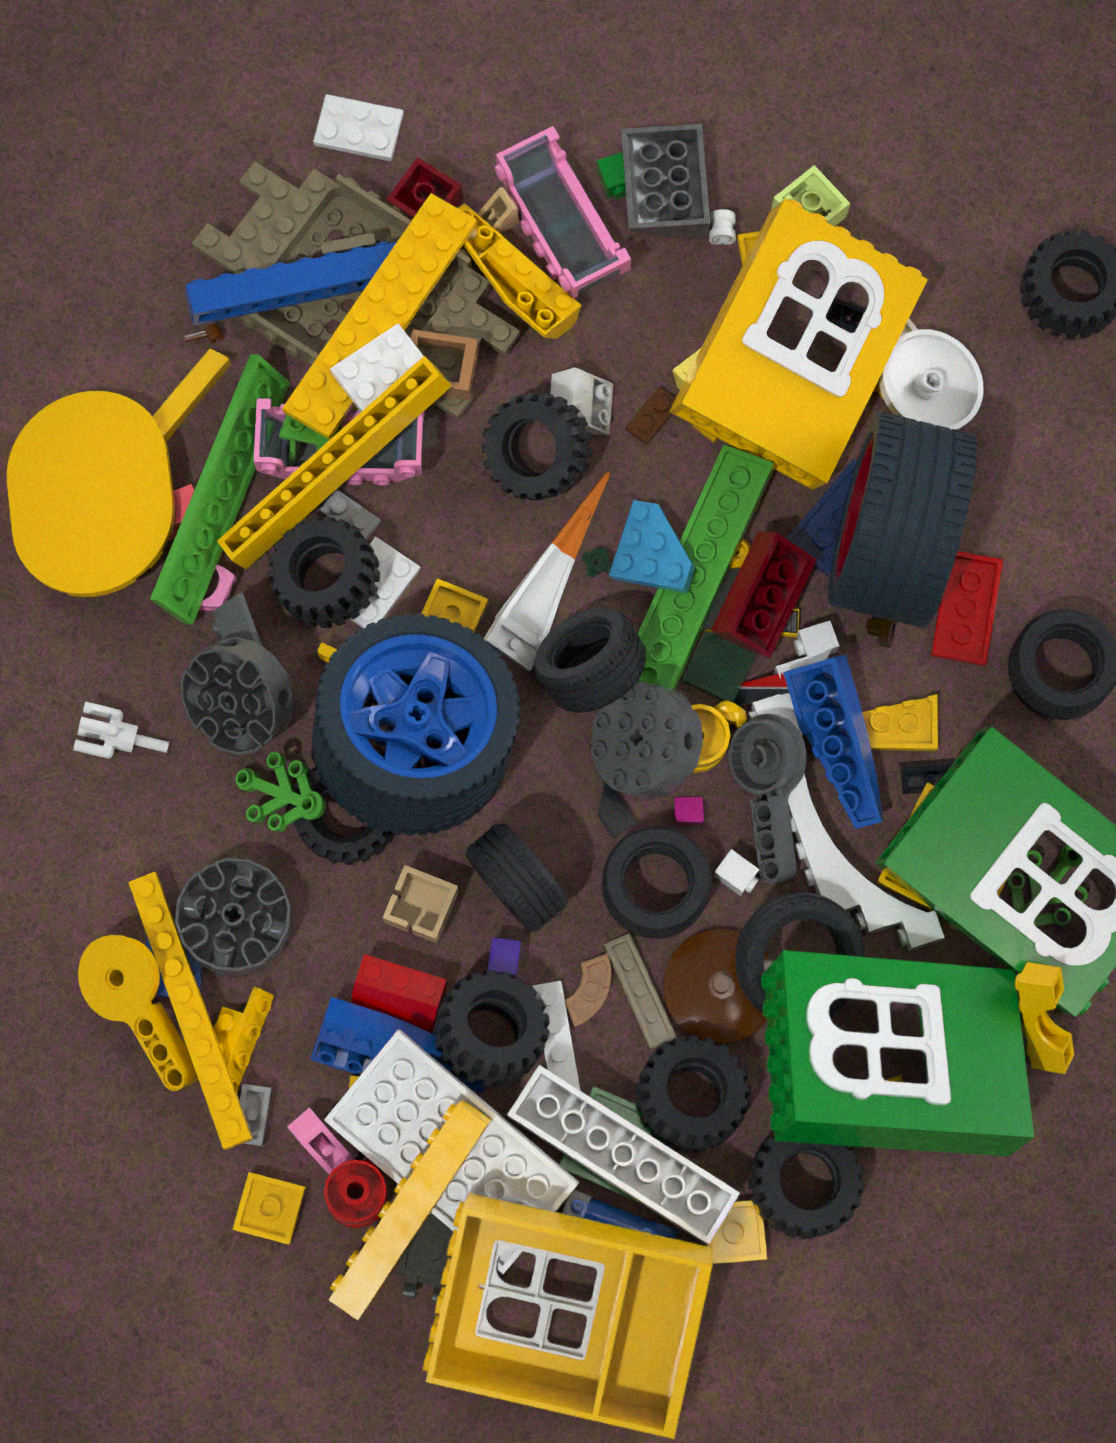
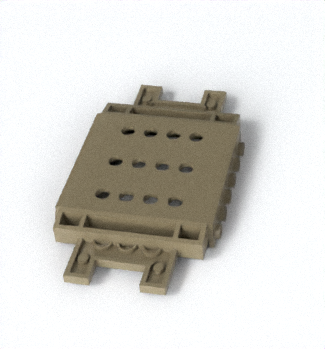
M254 162L239 183L242 188L259 199L230 237L207 223L193 241L192 246L195 250L232 274H239L250 268L264 269L276 263H294L305 257L313 259L317 251H322L321 244L329 242V234L334 230L343 232L344 238L372 233L374 234L376 244L380 242H397L411 223V220L405 217L403 212L396 206L391 205L389 207L383 203L381 198L374 192L369 191L367 193L361 189L359 184L350 177L344 178L338 175L335 178L336 182H334L316 169H313L298 189L262 165ZM460 249L433 288L431 297L424 301L417 311L415 319L405 329V333L410 339L413 329L478 339V347L483 342L504 356L520 336L518 329L480 306L491 291V283L488 279L472 270L470 255L463 249ZM362 292L240 316V321L248 328L255 329L271 343H276L284 348L291 356L301 359L311 367L332 337V334L326 331L327 323L335 320L341 324L347 315L341 309L342 303L345 300L356 302ZM419 344L418 350L438 368L447 381L453 382L461 372L464 351ZM470 395V400L440 396L433 404L459 420L473 401L474 395Z

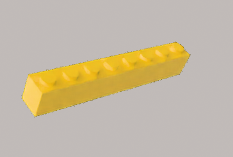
M464 1100L460 1101L457 1106L453 1103L449 1106L442 1117L446 1120L441 1130L435 1128L426 1141L430 1147L425 1154L420 1152L412 1162L410 1167L414 1171L409 1179L406 1177L401 1179L394 1190L398 1194L393 1203L387 1201L378 1214L382 1220L376 1228L371 1226L362 1239L366 1244L360 1252L355 1250L346 1263L350 1267L345 1276L339 1274L330 1287L334 1293L329 1301L356 1320H359L365 1313L492 1120Z

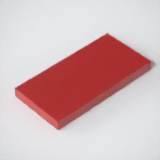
M957 551L945 592L938 607L930 656L986 666L1003 559Z

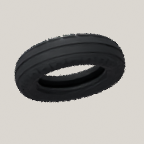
M790 893L765 903L749 918L737 942L735 968L738 982L744 995L762 1014L763 1004L766 1000L765 990L761 987V977L764 972V953L772 936L784 925L804 919L820 922L833 937L836 955L865 957L864 943L860 930L850 914L838 903L814 893ZM839 998L832 1001L829 1006V1017L846 1005L850 998Z

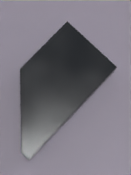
M604 782L597 816L612 839H614L637 823L616 791Z

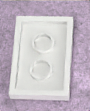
M326 94L313 141L314 146L392 161L404 114L403 110Z
M397 324L330 368V371L359 411L362 412L418 362L423 355L401 326Z
M377 537L373 539L370 545L374 549V554L378 557L380 564L377 568L380 571V581L375 582L378 590L375 596H370L368 599L371 604L367 609L362 607L358 611L360 615L354 620L351 617L349 618L362 628H366V625L372 622L377 623L378 620L385 618L421 570L419 565Z

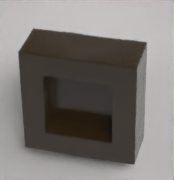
M868 618L867 634L878 637L879 646L891 648L897 622L887 620L886 618H882V620Z

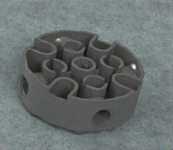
M239 637L219 640L198 653L190 661L189 666L184 670L181 677V700L189 721L196 730L200 728L204 735L210 738V744L225 752L235 755L256 752L287 729L294 713V693L290 684L289 674L283 669L272 653L255 641Z
M643 681L635 683L624 696L612 704L601 708L595 717L591 736L592 759L600 777L613 790L648 799L669 796L679 789L677 786L683 782L686 776L690 777L697 767L703 745L701 720L697 711L692 709L690 702L687 701V698L680 691Z
M225 858L205 866L187 880L177 899L175 923L184 948L199 965L218 975L244 976L264 969L281 954L291 934L292 910L284 886L268 868L249 859ZM235 912H238L240 919H236L234 923H231L228 916H233Z

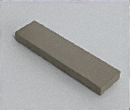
M626 934L604 944L650 1050L663 1045L665 1042L672 1041L673 1038H676L675 1032L631 934Z

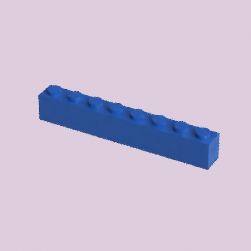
M380 242L373 247H355L344 253L330 252L319 258L311 259L305 257L294 263H276L269 268H250L239 274L225 273L214 279L193 280L190 284H186L185 298L193 326L364 291L397 242Z

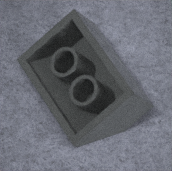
M243 592L235 595L213 611L215 621L210 623L216 638L219 636L222 639L239 637L255 641L261 645Z

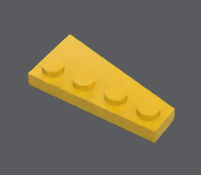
M937 694L919 700H909L901 704L882 706L874 710L862 712L871 750H938Z

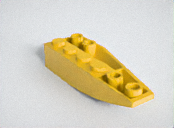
M465 203L458 208L459 210L477 219L476 227L463 245L501 299L541 336L558 339L577 322L582 305Z

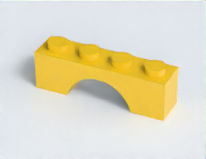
M1027 962L1022 973H1018L1015 981V988L1019 991L1020 996L1019 1011L1023 1013L1024 1019L1023 1033L1027 1037L1026 1053L1030 1056L1033 1069L1065 1074L1074 1057L1072 1035L1057 1026L1047 1014V1010L1055 1009L1064 992L1061 967Z

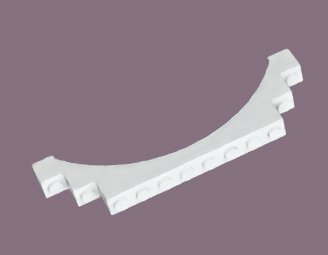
M831 621L798 630L794 646L797 655H803L804 658L776 666L774 674H779L781 679V673L784 675L783 672L826 660L829 655L837 653L839 643ZM789 693L778 694L753 702L752 711L749 712L750 719L761 714H778L790 720L802 735ZM803 774L800 783L788 797L792 833L795 832L798 843L795 844V850L799 860H805L807 870H804V875L808 886H814L816 894L833 900L847 912L858 909L859 913L855 914L856 922L860 930L865 929L867 935L899 925L900 929L897 930L898 939L902 947L907 946L908 951L942 941L945 937L935 910L927 913L888 895L868 881L846 860L822 826L810 798L805 774Z

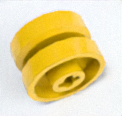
M702 704L691 705L692 709L697 711L701 720L703 738L700 757L693 773L707 772L716 767L725 756L730 740L729 724L724 716L713 707Z

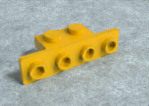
M257 987L253 988L244 1013L222 1007L213 1028L236 1093L239 1090V1085L250 1062V1057L260 1037L261 1029L274 999V995Z

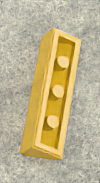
M210 348L152 416L163 432L166 442L231 366L229 358Z

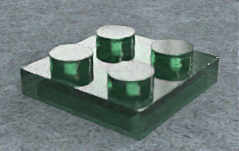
M706 631L682 678V682L721 701L728 700L734 703L757 654Z

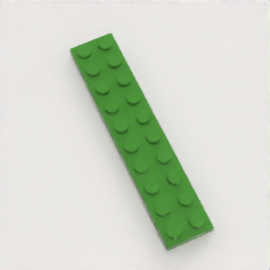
M250 354L150 598L151 601L186 625H193L223 551L217 540L232 528L256 469L254 464L257 399H271V407H281L290 382L257 354ZM263 419L260 457L274 423Z
M723 445L680 539L684 550L695 566L688 592L683 593L658 588L638 632V636L646 648V661L644 670L636 683L643 681L675 690L775 468L774 462Z

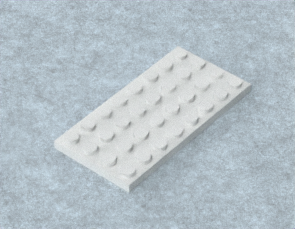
M400 1029L397 1030L324 1120L399 1184L403 1177L409 1179L414 1171L410 1166L420 1152L425 1154L430 1147L426 1141L435 1128L441 1130L446 1122L442 1117L452 1103L457 1106L460 1101L464 1100L492 1119L431 1211L452 1231L454 1229L458 1230V1227H453L456 1210L459 1207L460 1201H466L468 1193L555 1212L579 1183V1181ZM509 1250L504 1252L498 1258L496 1268L504 1274L522 1251Z

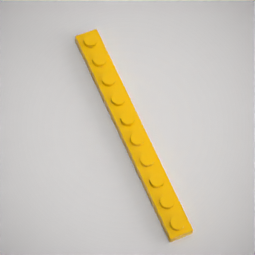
M152 872L128 882L222 1147L224 1150H228L253 1139L159 876L156 872Z

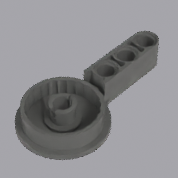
M761 714L750 719L735 732L730 742L728 759L732 775L737 783L745 790L758 796L757 799H750L759 873L763 881L772 884L790 881L796 875L797 867L788 797L803 777L806 767V748L802 735L790 720L778 714Z

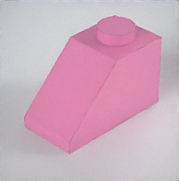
M310 1107L288 1126L297 1140L329 1175L338 1165L353 1159V1156Z

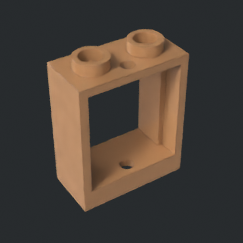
M413 329L411 340L417 348L421 344L464 351L459 383L448 381L452 387L442 396L470 400L479 351L478 339Z

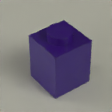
M492 937L488 970H494L495 974L500 975L501 971L510 973L509 977L517 979L521 941Z

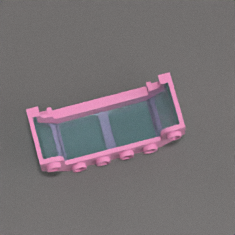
M552 126L496 154L497 165L494 166V169L500 181H503L507 194L517 207L518 213L523 220L520 222L523 232L526 236L531 235L534 239L533 248L537 256L545 258L548 264L545 267L549 277L552 280L557 279L561 288L571 297L576 298L579 293L618 273L623 274L631 270V258L625 248L620 250L619 243H615L566 161V153L564 150H561L557 143L560 137Z
M257 399L254 464L256 470L263 474L287 479L316 453L317 446L300 441L296 462H289L290 440L279 438L287 415L282 410L285 404H281V407H271V399ZM350 410L344 418L340 430L353 420L360 411ZM424 412L348 478L346 483L360 485L362 481H373L375 485L385 486L389 485L390 481L399 482L421 475Z

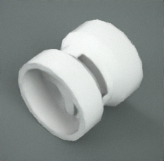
M715 210L711 212L709 219L712 230L709 231V242L712 244L734 243L736 241V231L733 229V225L736 222L735 213L730 210Z

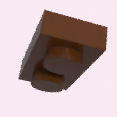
M658 387L625 427V430L647 446L673 415L669 411L675 398Z

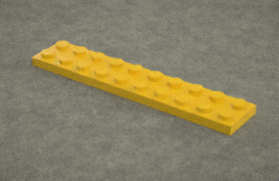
M431 193L282 408L283 413L330 440L354 405L331 374L330 368L397 324L405 331L476 227L477 219Z

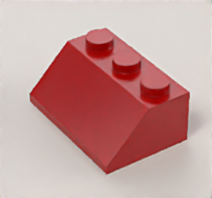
M364 954L355 980L350 1003L387 1014L432 1034L436 1023V1016L441 1007L448 983L447 979Z

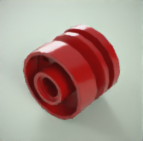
M360 1160L343 1162L331 1171L325 1183L324 1195L329 1212L340 1224L345 1227L359 1229L372 1225L380 1218L378 1214L386 1204L388 1195L384 1177L375 1166ZM360 1189L364 1192L361 1198L356 1200L349 1198L351 1191Z

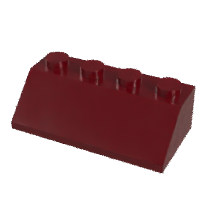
M758 531L711 631L737 646L770 658L817 559L778 533Z

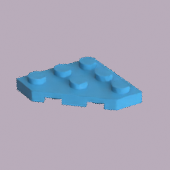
M633 500L609 576L618 581L687 593L695 566L667 520L665 513L658 504Z

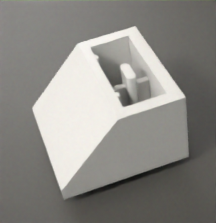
M576 367L552 374L550 394H553L554 397L560 396L566 399L567 405H575L579 409L577 416L579 418L585 417L588 423L584 427L586 433L610 435L613 383Z

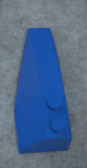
M837 656L783 672L798 726L813 748L811 749L815 757L819 758L829 782L833 783L837 790L838 798L855 829L883 822L880 793L871 746L847 656Z

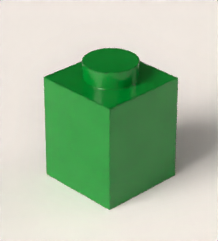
M623 153L597 160V173L606 197H614L615 199L625 197Z

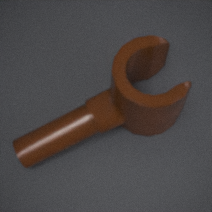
M210 324L204 331L184 336L185 342H191L208 337L210 343L214 344L217 342V337L221 341L224 339V335L217 325Z

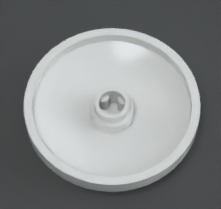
M915 330L899 337L879 378L883 399L894 415H899L901 418L915 419L918 422L931 423L934 426L948 427L951 430H959L971 421L978 412L983 398V379L979 366L972 354L955 338L935 330Z

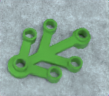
M271 752L267 757V765L275 770L279 786L262 780L259 772L250 768H244L236 774L235 781L241 790L248 792L259 790L276 797L262 806L251 805L246 812L247 819L251 822L261 823L266 816L290 803L296 805L297 807L284 815L272 814L269 817L268 827L273 831L282 832L289 824L302 817L314 820L321 817L325 812V800L319 793L312 790L307 775L308 767L304 762L292 761L287 771L285 755ZM278 757V763L275 765V759ZM300 765V770L296 773V769ZM289 774L297 778L301 795L294 793ZM258 810V815L255 818L254 814ZM279 819V825L276 827V821Z
M1069 845L1065 846L1059 853L1060 862L1049 876L1059 883L1069 868H1075L1082 862V856ZM1029 851L1027 858L1029 855H1034L1037 858L1035 865L1039 867L1042 862L1040 853ZM1068 851L1076 853V860L1068 858ZM1015 872L1009 875L1006 885L1010 889L1013 909L1018 913H1023L1040 893L1041 885L1028 875L1031 900L1025 906L1021 890L1025 884V878L1022 874ZM1012 877H1017L1020 880L1019 886L1012 885ZM1078 886L1076 890L1082 893L1083 898L1080 901L1083 903L1087 899L1088 893L1084 887ZM1052 897L1046 905L1063 902L1056 897ZM1059 908L1051 914H1038L1034 919V925L1055 924L1057 926H1064L1069 923L1071 914L1065 908ZM1058 912L1065 914V922H1060L1057 919Z

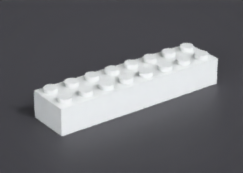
M540 1065L507 1115L509 1119L705 1245L710 1243L740 1194Z

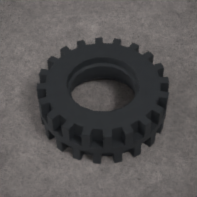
M318 767L308 768L307 775L312 790L319 793L324 799L329 794V790L324 787L322 778L318 775ZM297 782L295 786L297 789L296 793L301 795L300 788ZM322 816L314 820L302 817L294 822L304 844L318 857H323L335 864L336 862L346 863V865H353V862L369 861L368 858L375 854H381L383 848L388 843L391 844L394 839L392 831L384 832L378 827L373 828L368 825L364 830L354 835L343 836L336 834L325 826Z

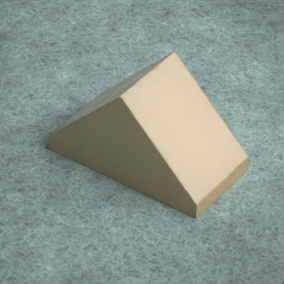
M500 187L477 213L500 234L519 224L517 207L503 187Z

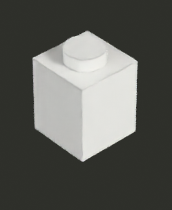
M731 849L713 876L741 896L745 890L750 893L756 886L759 879L755 876L759 869Z

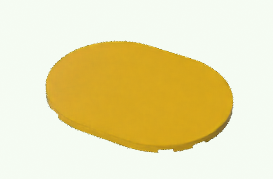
M80 392L63 397L46 406L25 425L18 435L11 450L7 466V488L12 536L22 563L38 581L50 589L67 593L70 596L95 597L110 594L137 581L136 578L155 565L163 554L162 550L173 531L175 500L167 443L159 425L144 407L128 397L112 392Z

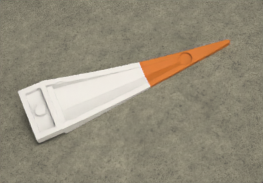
M610 472L604 473L497 613L496 619L484 637L485 642L488 641L495 650L526 671H531L535 664L537 650L550 632L566 582L589 523L609 479Z

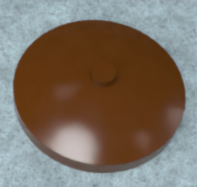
M714 929L698 933L683 942L673 953L667 964L663 980V993L667 1009L673 1020L683 1031L689 1035H698L701 1041H704L707 1036L715 1039L714 1044L736 1043L755 1034L767 1022V1017H764L749 1002L738 982L735 968V953L741 934L739 932ZM766 951L763 961L764 972L772 964V960Z

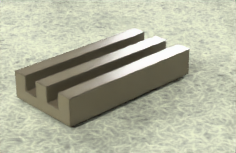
M368 233L324 242L321 244L323 255L330 252L342 253L355 247L366 248L375 246L376 242L374 234Z

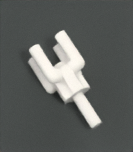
M85 701L84 713L108 718L110 723L81 717L77 735L104 740L105 743L104 746L76 739L74 751L108 759L113 756L115 749L132 752L133 745L167 753L169 742L136 734L138 726L122 722L123 713L121 710Z

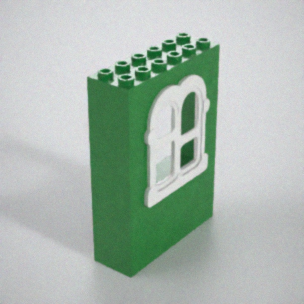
M992 726L981 728L883 851L875 864L1009 970H1015L1016 976L1018 973H1022L1027 962L1061 967L1064 992L1056 1008L1070 1016L1077 1017L1078 1014L1083 1015L1092 1003L1090 1001L1091 997L1096 991L1101 992L1110 980L1108 975L1114 968L1116 969V898L1107 909L1101 911L1093 910L1075 897V891L1094 868L1099 869L1109 877L1116 888V825ZM1045 830H1050L1082 856V863L1063 885L1057 883L1027 858V852ZM1015 868L1022 869L1041 885L1040 893L1023 913L1015 911L997 895L998 889ZM1052 897L1061 900L1085 921L1087 928L1086 937L1077 947L1063 948L1035 927L1034 919Z
M783 950L768 969L763 972L761 977V987L765 990L766 999L763 1004V1015L767 1017L765 1043L769 1045L767 1072L771 1073L768 1095L769 1100L773 1102L770 1125L771 1129L775 1132V1141L1010 1157L1034 1138L1018 995L1015 988V970ZM839 998L874 1001L877 1005L879 1033H855L838 1029L829 1017L830 1004ZM891 1002L918 1004L921 1027L920 1038L896 1036L892 1033L889 1009ZM849 1044L861 1045L866 1048L869 1078L867 1080L846 1078L837 1072L832 1061L833 1052L837 1047ZM880 1048L922 1050L926 1084L887 1082L883 1080L881 1075Z

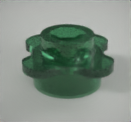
M599 547L582 554L581 560L586 564V574L589 577L595 578L599 573L610 572L612 563L608 561V551L606 548ZM596 560L600 562L598 565L594 563Z

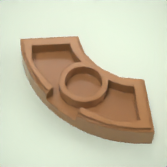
M608 953L581 963L583 974L581 984L572 996L565 999V1004L574 1027L580 1026L592 1018L601 1008L608 995L611 984V964Z

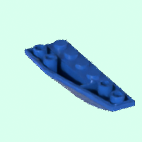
M333 997L330 998L310 1060L361 1076L392 1036L400 1029L470 1090L484 1091L485 1087L481 1086V1082L475 1080L474 1084L465 1081L466 1076L461 1073L457 1076L451 1071L453 1066L450 1063L446 1065L441 1059L443 1050H437L435 1045L437 1036L387 1014Z

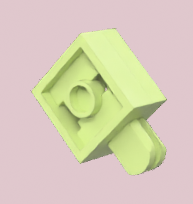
M814 165L774 197L772 209L784 199H792L799 202L803 206L802 209L811 214L818 213L827 219V223L835 227L847 217L850 203Z

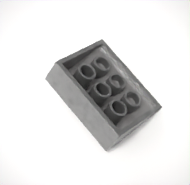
M702 124L621 129L629 231L676 238L709 237L710 219Z

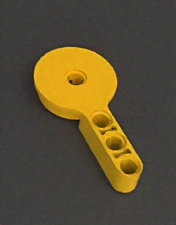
M107 935L93 941L83 952L78 968L80 989L88 1005L100 1016L112 1021L125 1022L131 1027L167 1089L177 1091L194 1084L198 1080V1076L188 1048L161 1002L153 1005L151 1002L158 991L160 980L159 968L151 951L140 941L122 935Z

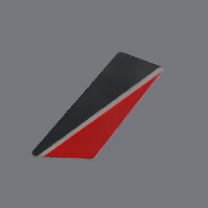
M781 673V679L779 674L733 685L732 703L741 706L778 694L789 693L784 675Z

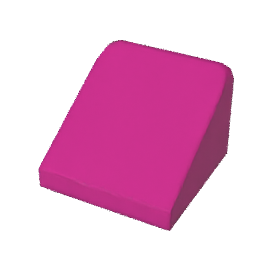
M674 797L675 826L704 824L702 797Z

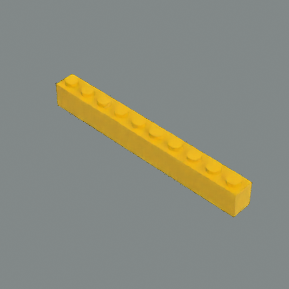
M423 356L217 540L219 545L231 561L244 569L250 567L283 537V534L305 518L451 388L452 385L438 368Z

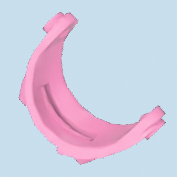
M216 565L215 569L219 574L218 587L209 598L202 601L199 611H214L228 601L232 585L237 581V578L230 571L220 565Z

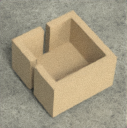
M404 865L395 886L396 894L401 896L400 901L397 895L392 894L383 915L384 923L409 932L411 927L414 935L438 944L459 893L458 886Z

